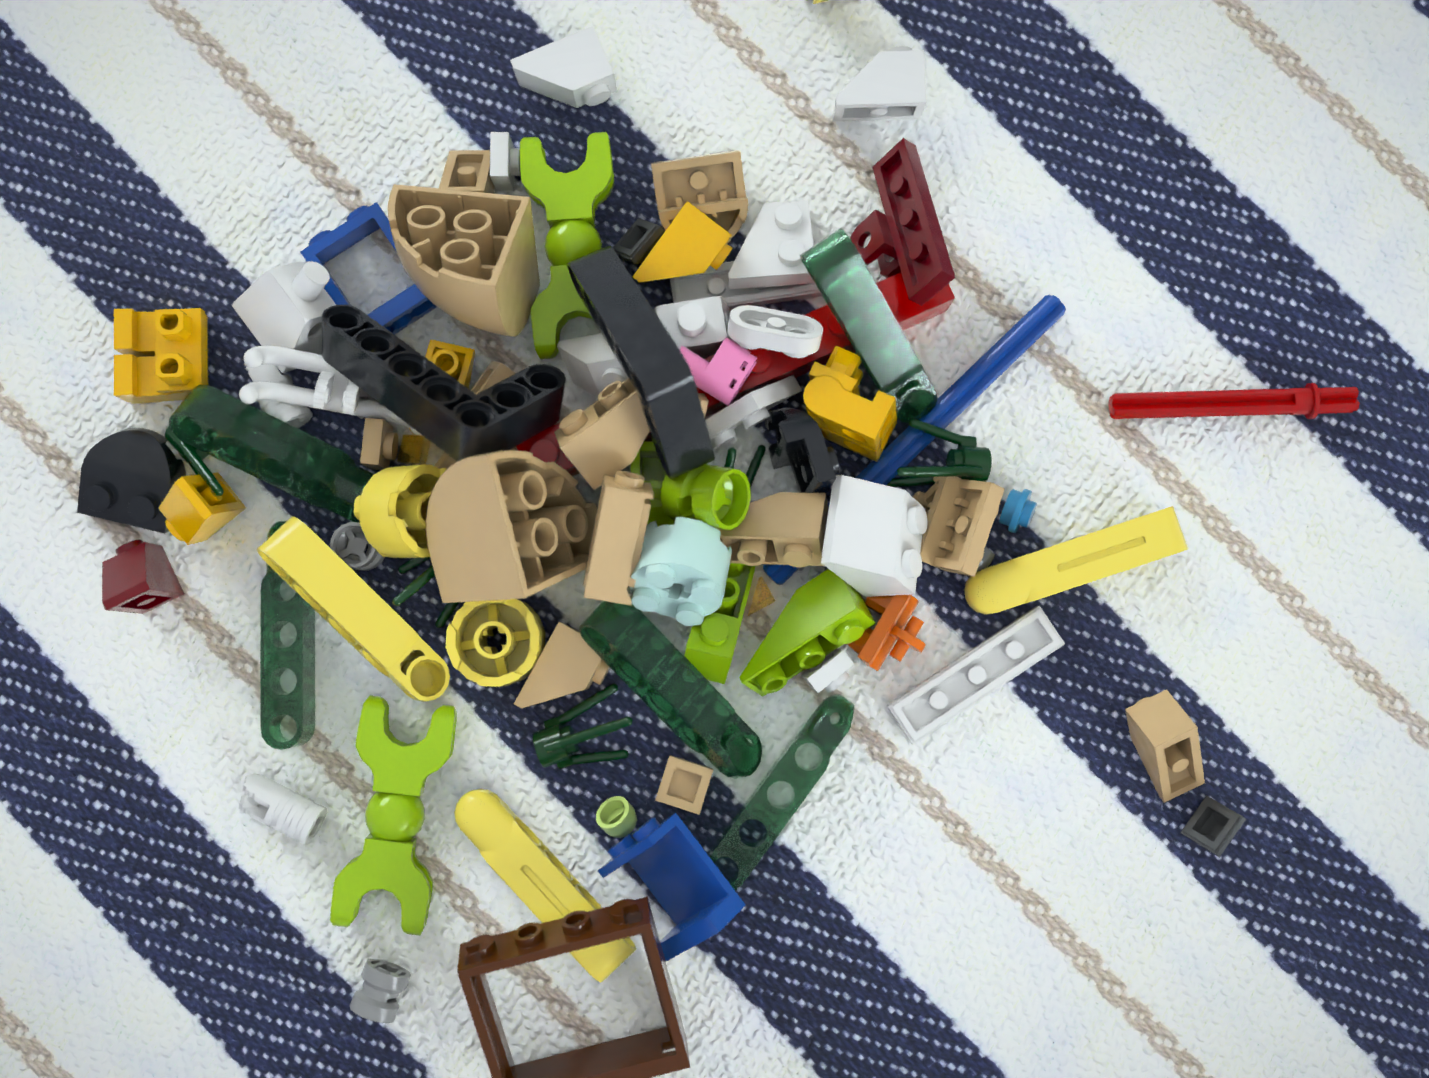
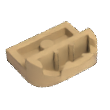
M740 150L651 163L658 214L665 231L688 201L732 235L726 242L728 244L745 222L748 212V198L746 197Z
M933 477L935 484L926 493L917 491L913 496L926 509L928 520L927 530L922 534L920 550L922 562L943 571L975 577L1005 489L992 482L966 480L959 477Z

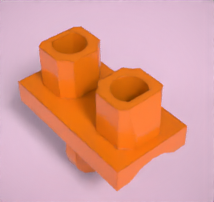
M912 595L867 597L866 606L882 616L874 630L868 628L858 640L848 644L859 654L857 657L867 666L879 671L888 654L901 662L909 648L922 653L926 644L918 639L916 635L924 622L915 616L911 617L919 601Z

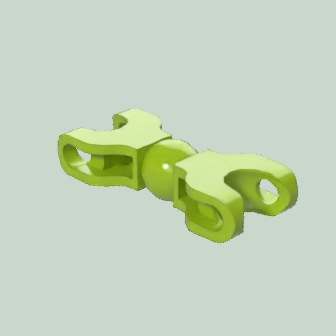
M607 132L589 134L584 163L577 170L569 173L554 171L547 165L545 150L538 137H523L520 141L521 181L532 200L546 210L547 222L550 226V230L546 235L544 249L547 259L552 264L550 266L551 280L547 288L537 296L531 307L534 347L540 360L552 359L559 353L557 344L560 341L561 329L569 320L577 317L593 320L576 291L567 268V263L602 248L599 232L594 227L595 212L598 206L608 198L614 187L611 145Z
M370 695L363 703L356 737L357 751L363 762L371 768L374 775L372 791H377L369 799L365 810V823L370 834L365 838L362 854L353 858L335 878L330 921L333 926H350L358 915L363 895L371 890L383 889L393 893L401 903V928L403 932L420 936L427 923L433 891L432 877L416 855L417 838L414 837L421 830L425 820V809L420 796L424 793L427 777L439 770L453 753L457 711L454 706L442 705L437 708L432 714L431 724L426 737L420 742L407 744L396 739L389 729V705L387 701L380 696Z

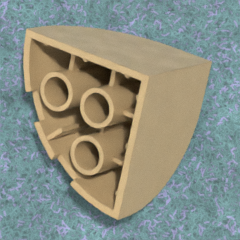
M394 184L388 201V219L391 234L399 259L417 288L439 309L469 326L499 335L515 337L520 334L528 321L531 307L540 288L530 197Z
M517 450L485 453L465 458L450 466L440 476L432 490L426 516L428 549L442 602L525 599L585 570L597 507L594 503H586L582 495L575 488L578 481L555 462L546 463L533 457L531 452Z

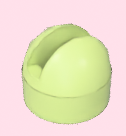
M614 796L601 804L596 813V822L606 834L614 838H622L633 831L637 823V816L632 805L624 797Z

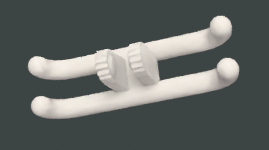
M255 346L244 354V362L251 368L272 364L317 372L320 375L316 382L315 390L268 381L250 382L239 391V398L243 403L252 404L257 400H272L365 418L384 419L387 422L410 427L414 434L422 435L378 401L359 398L361 388L329 365L321 354L277 346Z

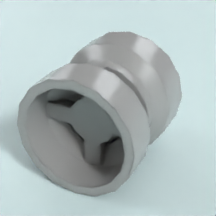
M349 522L341 525L334 531L330 539V548L350 568L355 570L369 571L379 566L385 558L366 540L358 522Z
M368 959L361 974L364 980L363 988L354 993L349 1006L350 1010L371 1021L392 1023L399 1010L396 998L400 992L407 988L411 974L405 968L394 963L379 959Z

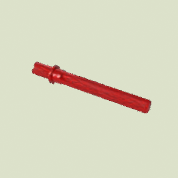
M1307 383L1304 388L1115 393L1110 396L1108 406L1110 417L1113 419L1287 414L1305 415L1307 419H1315L1318 414L1353 413V411H1358L1360 403L1357 399L1359 394L1357 387L1318 388L1316 383Z

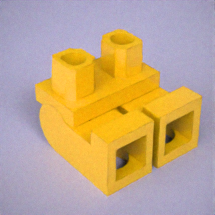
M114 309V350L123 354L114 355V396L130 404L194 400L208 397V316L203 309H158L155 312Z
M835 346L826 365L814 362L809 372L810 382L806 385L803 393L807 414L816 421L825 439L878 462L897 424L896 397L879 390L873 402L861 397L858 387L863 377V371L859 369L861 357Z

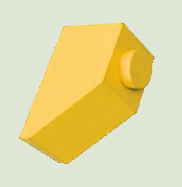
M687 201L632 277L640 283L705 273L709 266L717 270L733 249L726 243L732 235Z
M219 472L212 474L224 490L221 496H217L200 474L182 476L173 484L158 508L166 517L165 525L170 533L178 540L185 541L187 545L206 541L246 509L245 505Z

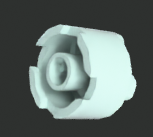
M676 517L674 525H661L657 527L656 521L650 522L646 526L640 560L631 574V578L636 580L635 586L629 587L632 592L631 601L635 608L644 612L654 611L661 615L674 617L679 623L686 626L701 625L704 616L712 614L721 607L724 597L732 548L731 546L726 547L720 541L721 532L703 521L686 517Z

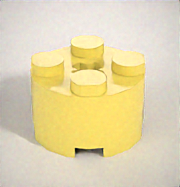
M431 464L386 467L374 474L363 488L362 494L357 496L354 501L353 513L360 521V526L366 540L382 557H430L426 536L427 508L432 490L440 476L447 470L446 468H437Z
M519 599L465 602L464 606L456 612L452 622L449 623L446 629V650L452 666L459 670L466 679L480 686H509L528 677L545 647L546 633L539 615L532 607ZM498 628L499 633L506 634L507 642L505 645H502L503 650L499 653L496 647H490L487 644V637L494 636L493 629Z

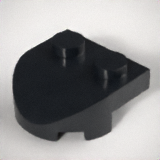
M781 408L769 411L770 417L765 419V426L769 431L775 429L777 442L768 448L773 469L791 465L799 493L827 494L836 480L835 474L839 473V463L833 447H826L823 434L816 421L807 413L795 408Z
M128 428L114 433L95 444L83 460L77 513L165 534L169 531L165 525L166 517L158 508L173 484L182 476H186L183 460L176 459L171 449L165 444L167 442L165 437L153 430Z

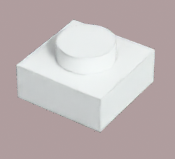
M491 132L490 178L496 191H514V176H521L520 148L514 147L509 132Z
M837 648L826 655L822 663L804 672L802 677L815 692L819 693L825 688L830 693L849 679L850 676L846 671L855 664L843 649Z

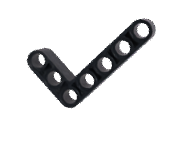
M609 245L568 262L567 268L578 295L639 395L656 453L669 479H674L714 461V451L689 365L614 249Z
M334 305L324 310L322 314V357L324 360L456 461L485 453L509 451L556 424L560 419L566 377L559 368L553 365L535 364L486 390L475 394L360 309L349 305Z

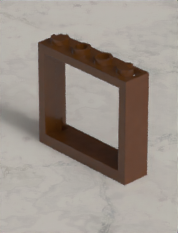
M648 897L636 900L622 899L608 907L588 912L574 911L564 918L541 924L535 922L527 923L513 931L493 936L487 934L480 935L469 942L460 944L457 974L492 1078H651L690 1068L687 1037ZM641 934L667 1027L515 1065L486 978V973ZM672 1048H675V1049H676V1050H674V1051H670V1052L664 1053V1050H668V1049H672Z

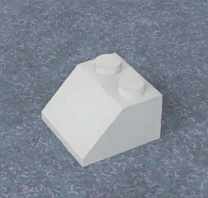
M836 475V480L832 484L821 563L864 597L914 595L917 577L922 572L920 550L922 534L926 532L928 524L926 509L906 490L845 475Z

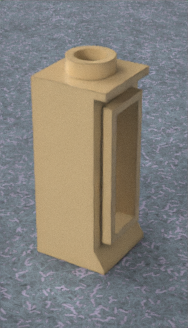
M617 471L615 477L608 475L603 477L583 580V586H585L583 598L625 605L632 604L629 587H634L636 580L631 578V574L640 560L651 507L650 499H653L654 496L651 483L644 482L645 478L642 475Z

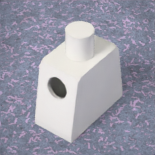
M299 261L265 271L234 301L232 307L261 346H277L321 354L322 314L324 310L336 304L324 289L330 280V275L326 268L317 262L302 263ZM276 365L281 373L296 369Z
M721 296L664 304L654 308V312L679 349L684 346L705 359L717 352L726 337L734 341L727 333L731 310Z

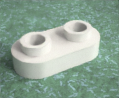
M743 305L731 310L727 333L730 338L745 349L763 348L783 352L785 355L793 358H804L819 350L823 327L817 320L805 315Z

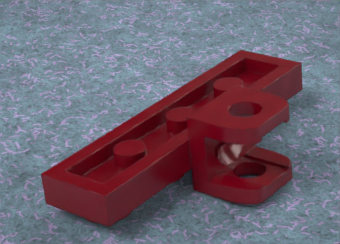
M902 138L872 167L885 214L875 209L856 227L849 241L856 263L866 266L877 259L881 271L880 275L885 278L901 272L908 299L922 306L956 277L916 145ZM871 235L869 244L864 248L866 238Z

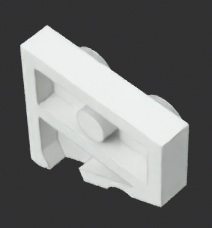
M809 200L764 203L728 273L729 290L816 283L817 271Z
M794 375L752 391L706 419L712 448H717L735 438L737 435L734 429L743 424L748 429L770 417L769 409L801 392L802 390Z

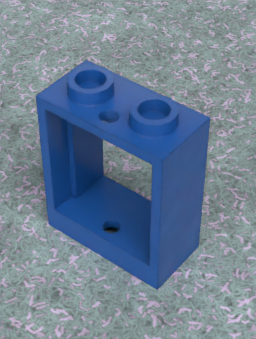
M376 202L370 207L362 206L352 211L346 219L347 222L333 231L326 230L315 235L309 241V246L300 251L306 262H317L326 268L325 263L381 228L395 251L396 248L391 234L389 219ZM328 271L330 280L324 287L326 292L336 305L352 306ZM413 284L367 315L395 335L437 308V306L426 298L417 286Z

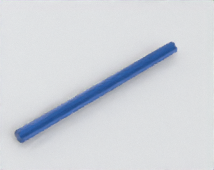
M1055 295L1044 296L927 408L917 420L945 429L1065 314L1066 307ZM909 426L882 452L878 462L872 461L855 478L887 485L897 475L899 467H906L936 437ZM764 564L763 566L765 574L777 585H783L799 569L790 565Z

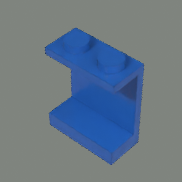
M674 813L661 823L655 817L651 818L632 834L635 840L630 834L626 835L607 851L612 858L598 870L604 878L629 862L676 924L660 941L665 961L719 933L746 905L677 813Z

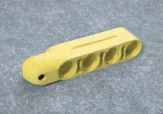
M1171 506L984 568L976 572L975 577L970 576L966 581L964 589L965 599L976 612L984 615L994 614L1188 550L1174 508Z
M291 516L257 549L260 557L370 664L389 677L407 696L415 701L427 702L443 695L450 680L449 668L445 661L305 523Z
M480 788L471 790L461 796L456 803L454 811L455 822L458 827L479 849L480 854L489 866L542 923L564 918L574 911L588 912L603 908L496 793ZM628 937L569 953L595 980L601 983L636 950V946L631 938Z

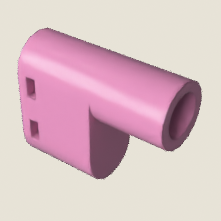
M727 337L710 362L684 346L679 349L689 365L696 387L728 406L733 402L757 363L755 362L757 357L752 355L749 350L742 348Z

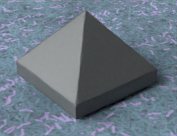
M639 218L615 244L613 249L619 258L633 264L642 263L661 238L664 230L657 224Z
M1206 795L1180 833L1220 857L1246 819Z

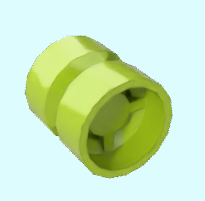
M707 464L674 479H669L666 474L662 481L660 493L662 507L665 514L671 519L676 520V517H686L700 520L715 528L732 530L738 527L744 520L751 498L749 481L741 470Z

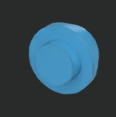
M1014 489L1010 491L999 523L1009 526L1008 531L1016 533L1020 526L1028 528L1037 507V503L1030 500L1032 491L1024 489L1023 492Z

